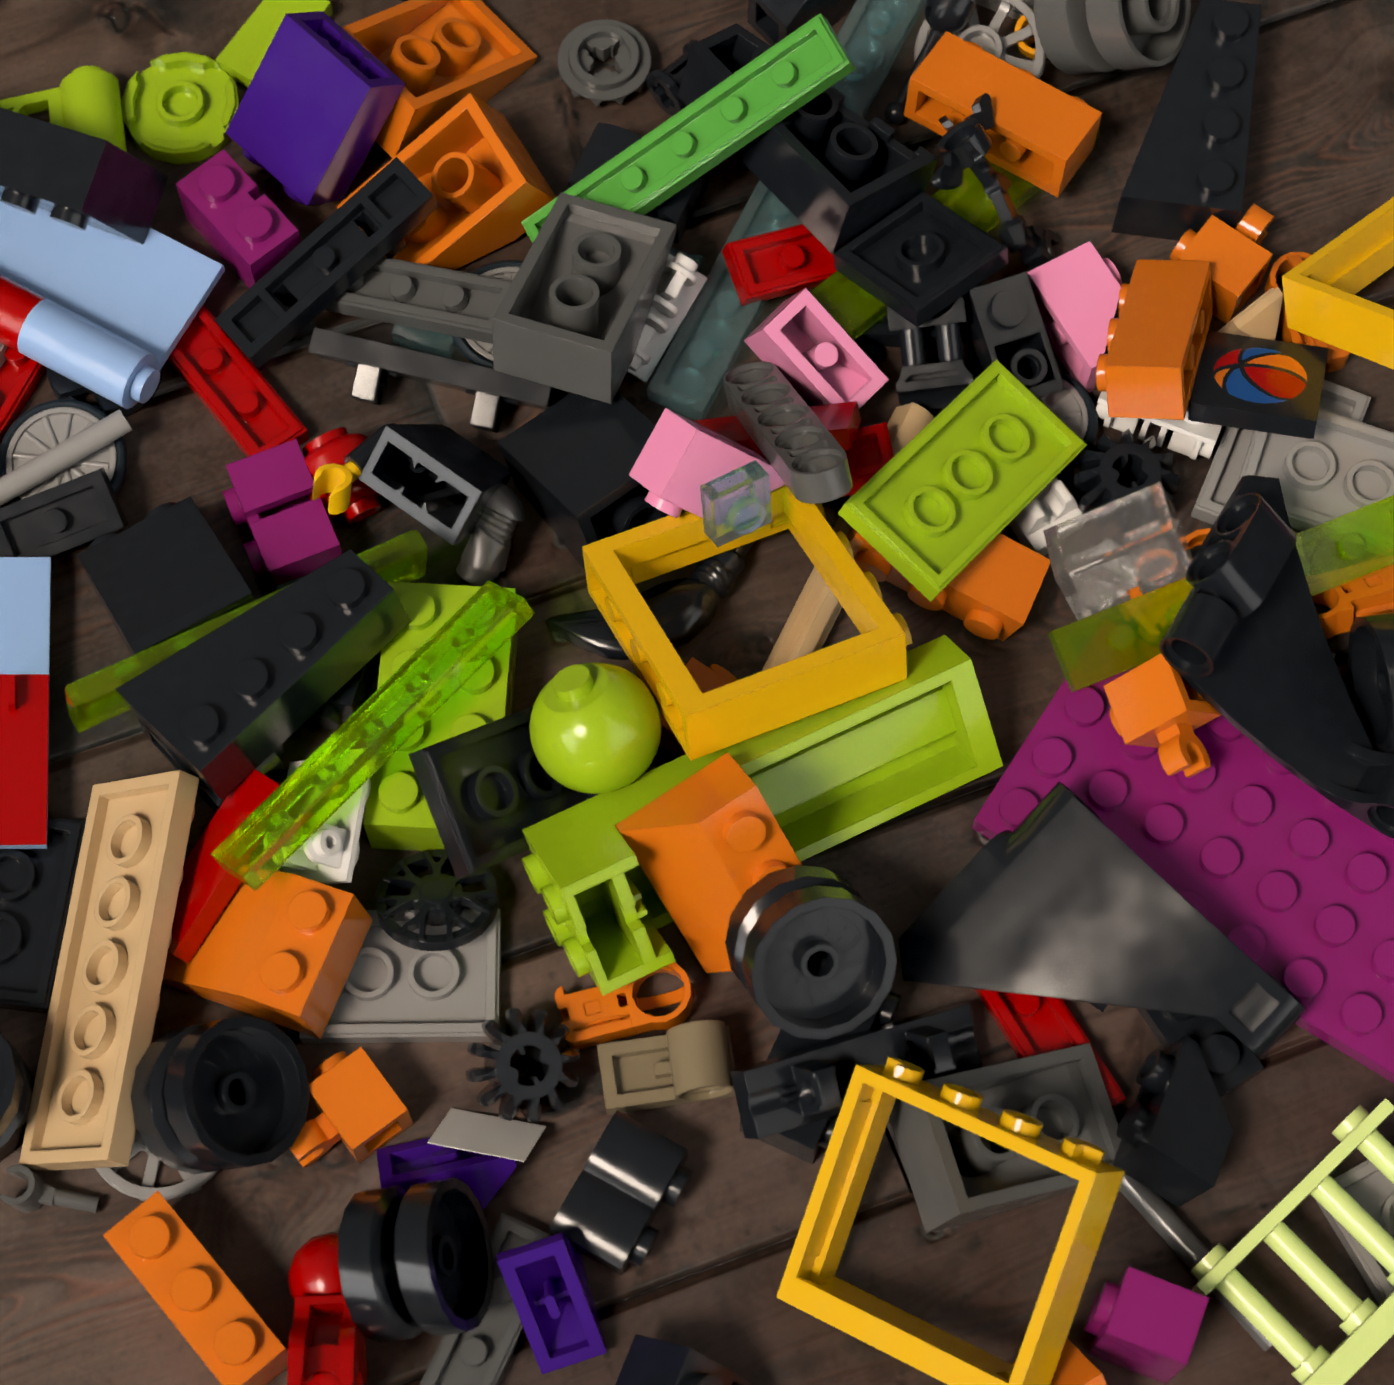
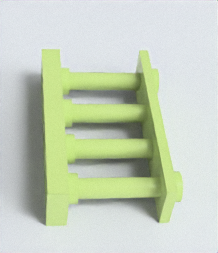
M1386 1098L1371 1113L1361 1105L1351 1112L1332 1132L1341 1142L1230 1252L1221 1243H1218L1190 1271L1199 1280L1191 1291L1207 1296L1216 1287L1295 1368L1291 1374L1300 1385H1344L1394 1335V1290L1378 1306L1369 1297L1362 1301L1283 1222L1293 1210L1311 1195L1390 1273L1386 1280L1394 1287V1238L1330 1176L1357 1148L1394 1184V1146L1376 1130L1394 1111V1105ZM1262 1241L1343 1320L1339 1327L1348 1337L1331 1354L1322 1345L1315 1349L1236 1269Z

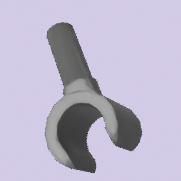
M13 1165L6 1169V1172L10 1175L29 1181L26 1192L20 1197L11 1198L0 1194L1 1200L23 1213L33 1212L45 1204L50 1206L58 1205L91 1213L98 1212L101 1197L49 1185L39 1174L23 1165Z

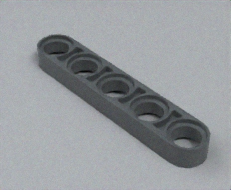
M764 361L750 362L736 366L724 374L722 378L729 409L796 499L809 504L824 503L843 497L850 492L853 483L845 450L776 365Z

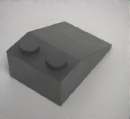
M561 192L492 318L494 371L611 404L633 361L676 235V224Z
M1090 1043L925 1080L941 1089L944 1083H952L971 1089L984 1097L981 1107L999 1115H1002L1004 1109H1009L1034 1117L1044 1124L1041 1131L1042 1134L1059 1142H1063L1064 1137L1068 1136L1092 1143L1105 1151L1102 1161L1113 1164L1121 1139L1116 1135L1118 1123ZM898 1098L895 1100L889 1120L926 1234L986 1219L1077 1189L1079 1181Z

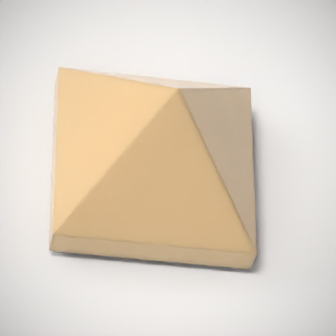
M1272 287L1230 320L1218 332L1276 340L1283 293L1278 287L1276 289Z

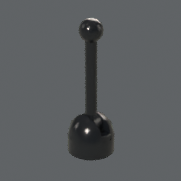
M971 0L926 1L924 13L931 31L896 101L890 102L885 107L884 116L889 123L898 125L906 120L907 117L904 116L911 75L937 44L942 34L946 31L953 34L964 28L977 6L976 3Z

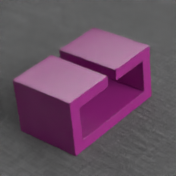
M224 149L176 183L187 221L248 288H251L301 243L298 229L266 194L260 196L254 181Z
M296 439L225 465L233 486L222 491L226 505L235 526L247 522L254 539L243 544L256 579L269 576L275 594L342 554L339 541L321 498L310 500L308 496L313 493V478Z
M1128 1266L1116 1283L1106 1280L1101 1293L1097 1292L1083 1329V1331L1094 1335L1088 1354L1167 1384L1188 1363L1209 1298Z

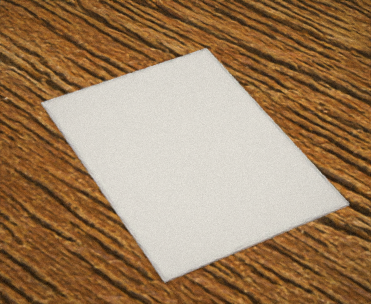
M451 1108L427 1143L525 1162L546 1126L517 1120L508 1121L496 1116Z

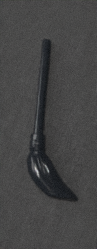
M863 342L860 345L864 353L877 365L882 358L880 347L873 342ZM754 542L702 560L690 578L664 582L640 593L675 649L690 642L709 626L718 609L719 600L726 598L735 585L736 578L745 570L746 563L743 558ZM599 609L561 614L546 620V625L556 635L588 652L610 660H629Z

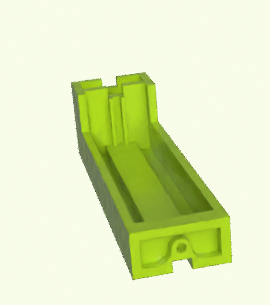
M944 634L906 652L907 679L695 760L690 761L687 754L642 774L637 780L622 789L598 794L523 829V834L531 851L530 855L521 858L523 866L536 893H542L548 909L543 910L546 923L559 947L563 945L577 977L580 978L589 973L604 996L676 962L671 949L657 930L674 921L641 869L635 853L615 825L727 752L759 789L800 862L1003 767L971 658Z

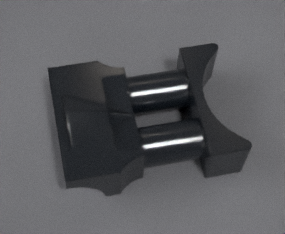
M960 297L946 313L931 318L918 328L887 307L889 331L898 330L902 367L900 378L896 382V392L900 406L915 403L925 409L947 407L975 380L974 372L968 368L963 358L959 322L968 321L965 297ZM935 325L939 361L927 363L923 327Z

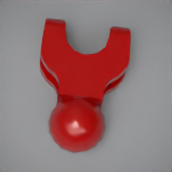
M329 1232L311 1237L295 1252L288 1274L290 1294L295 1301L294 1319L288 1341L287 1385H368L366 1337L352 1320L342 1293L338 1268L339 1233Z

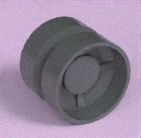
M1034 0L1035 24L1046 56L1063 73L1081 75L1110 72L1115 69L1129 70L1159 67L1170 63L1182 48L1189 28L1190 0Z

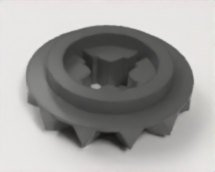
M599 19L583 23L573 29L560 45L557 57L560 81L565 82L570 88L574 99L583 96L590 99L596 107L602 101L615 100L621 105L627 95L633 92L641 93L646 76L651 73L649 46L644 37L635 28L626 23L610 19ZM610 57H615L616 71L612 72L608 69H603L599 73H594L593 59L597 58L604 62Z

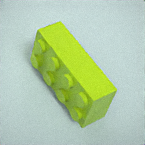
M388 581V584L394 588L411 622L381 649L371 754H374L370 773L371 789L365 804L363 825L370 846L373 849L410 851L445 849L408 754L512 714L520 619L516 588Z

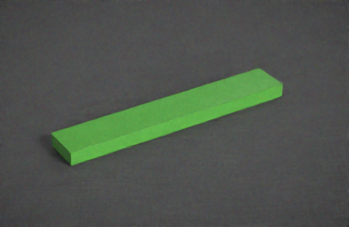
M819 13L563 193L646 215L856 70V67L828 20ZM558 197L521 222L532 243L536 239Z

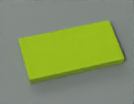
M996 359L842 506L838 514L919 592L932 602L1081 453L1087 444Z

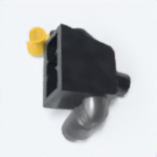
M391 423L383 425L344 457V466L331 463L322 465L316 470L312 499L316 500L322 494L331 493L329 496L328 513L332 515L343 513L349 508L352 483L359 479L450 544L456 545L471 535L456 571L461 578L474 586L490 587L493 579L498 577L500 572L505 571L513 531L517 521L525 520L522 503L515 493L506 486L511 477L510 470L454 430L441 424Z

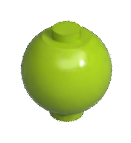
M604 662L575 664L559 671L543 687L536 698L529 725L532 748L543 769L563 786L588 794H604L622 789L646 773L658 751L662 732L660 711L649 688L630 671Z

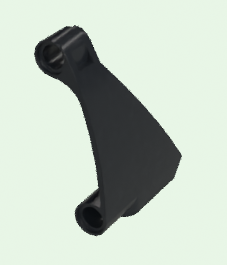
M1255 475L1242 476L1187 569L1186 581L1193 588L1159 645L1160 652L1165 660L1198 694L1272 759L1341 809L1380 833L1394 839V753L1374 750L1349 697L1309 590L1296 546V535L1291 529L1280 480L1279 478Z
M1060 781L1013 831L1005 830L992 838L898 938L904 981L1217 1019L1260 1058L1307 1011L1305 1005L1283 984L1216 928L1113 833L1088 805Z

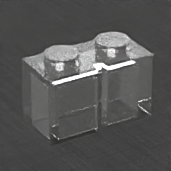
M1161 482L1043 530L1054 578L1078 621L1131 600L1129 590L1139 586L1142 594H1146L1185 578L1187 569L1193 560L1183 525Z

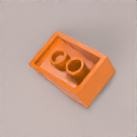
M408 0L341 27L406 83L375 140L392 158L466 95L472 93L486 103L531 68L538 57L481 0Z
M469 93L336 207L339 209L397 157L433 194L441 206L404 238L407 246L396 254L393 259L456 270L518 239L526 232L521 222L555 199L556 196L506 117L472 93Z
M252 866L189 964L171 953H167L162 983L321 1040L373 919L352 893L296 874Z

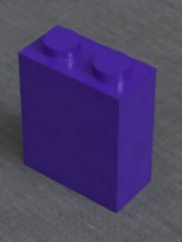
M323 11L288 13L280 24L225 133L243 148V154L250 162L265 168L284 185L285 193L293 200L307 206L342 201L406 83Z

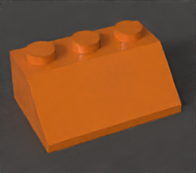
M728 752L615 825L635 853L641 869L706 973L732 971L725 940L730 915L745 891L771 872L795 865H802L759 789Z

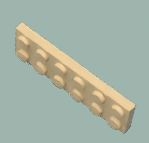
M182 770L95 784L92 787L18 1165H23L37 1171L129 1166L131 1149L136 1137V1126L131 1103L135 1069L152 1040L155 1018L160 1005V991L165 963L172 940L171 931L178 892L183 879V865L189 832L195 814L194 805L199 778Z

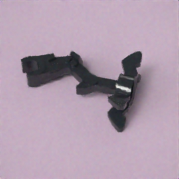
M984 93L975 99L971 107L973 114L957 125H953L946 115L938 119L947 133L938 144V151L943 156V166L934 173L932 185L942 190L956 189L963 183V170L969 167L981 182L987 196L992 199L1002 222L1001 227L998 229V236L1005 246L1008 247L1010 253L1019 251L1022 254L1024 264L1033 270L1057 258L1052 247L1058 244L1059 241L1057 236L1049 229L1045 230L1033 224L1030 226L1026 225L1024 217L1021 214L1018 215L1008 193V188L1012 187L1011 181L1002 172L995 171L986 159L985 155L992 145V139L986 131L994 127V114L991 98L988 93Z

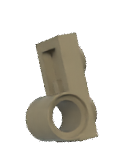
M693 1021L668 1029L666 1035L597 1044L607 1115H613L617 1110L627 1113L736 1097L730 1071L736 1069L729 1025L726 1026L723 1021Z

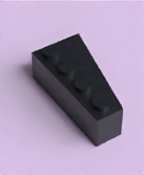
M1227 0L1200 1L1121 194L1111 232L1179 241L1188 229L1198 233L1211 215L1236 229L1243 208L1261 5Z
M737 23L692 44L678 97L688 106L772 46ZM832 86L734 153L831 254L844 247L923 191L926 193L938 161L936 156L921 146L913 152L895 140L893 137L896 129L878 117L868 122L844 106L843 103L846 96Z
M0 108L1 202L31 214H36L37 209L40 208L51 212L50 218L68 226L85 231L88 225L142 245L144 244L168 176L107 140Z
M350 549L117 687L115 690L137 718L223 800L403 630L411 620L394 588Z

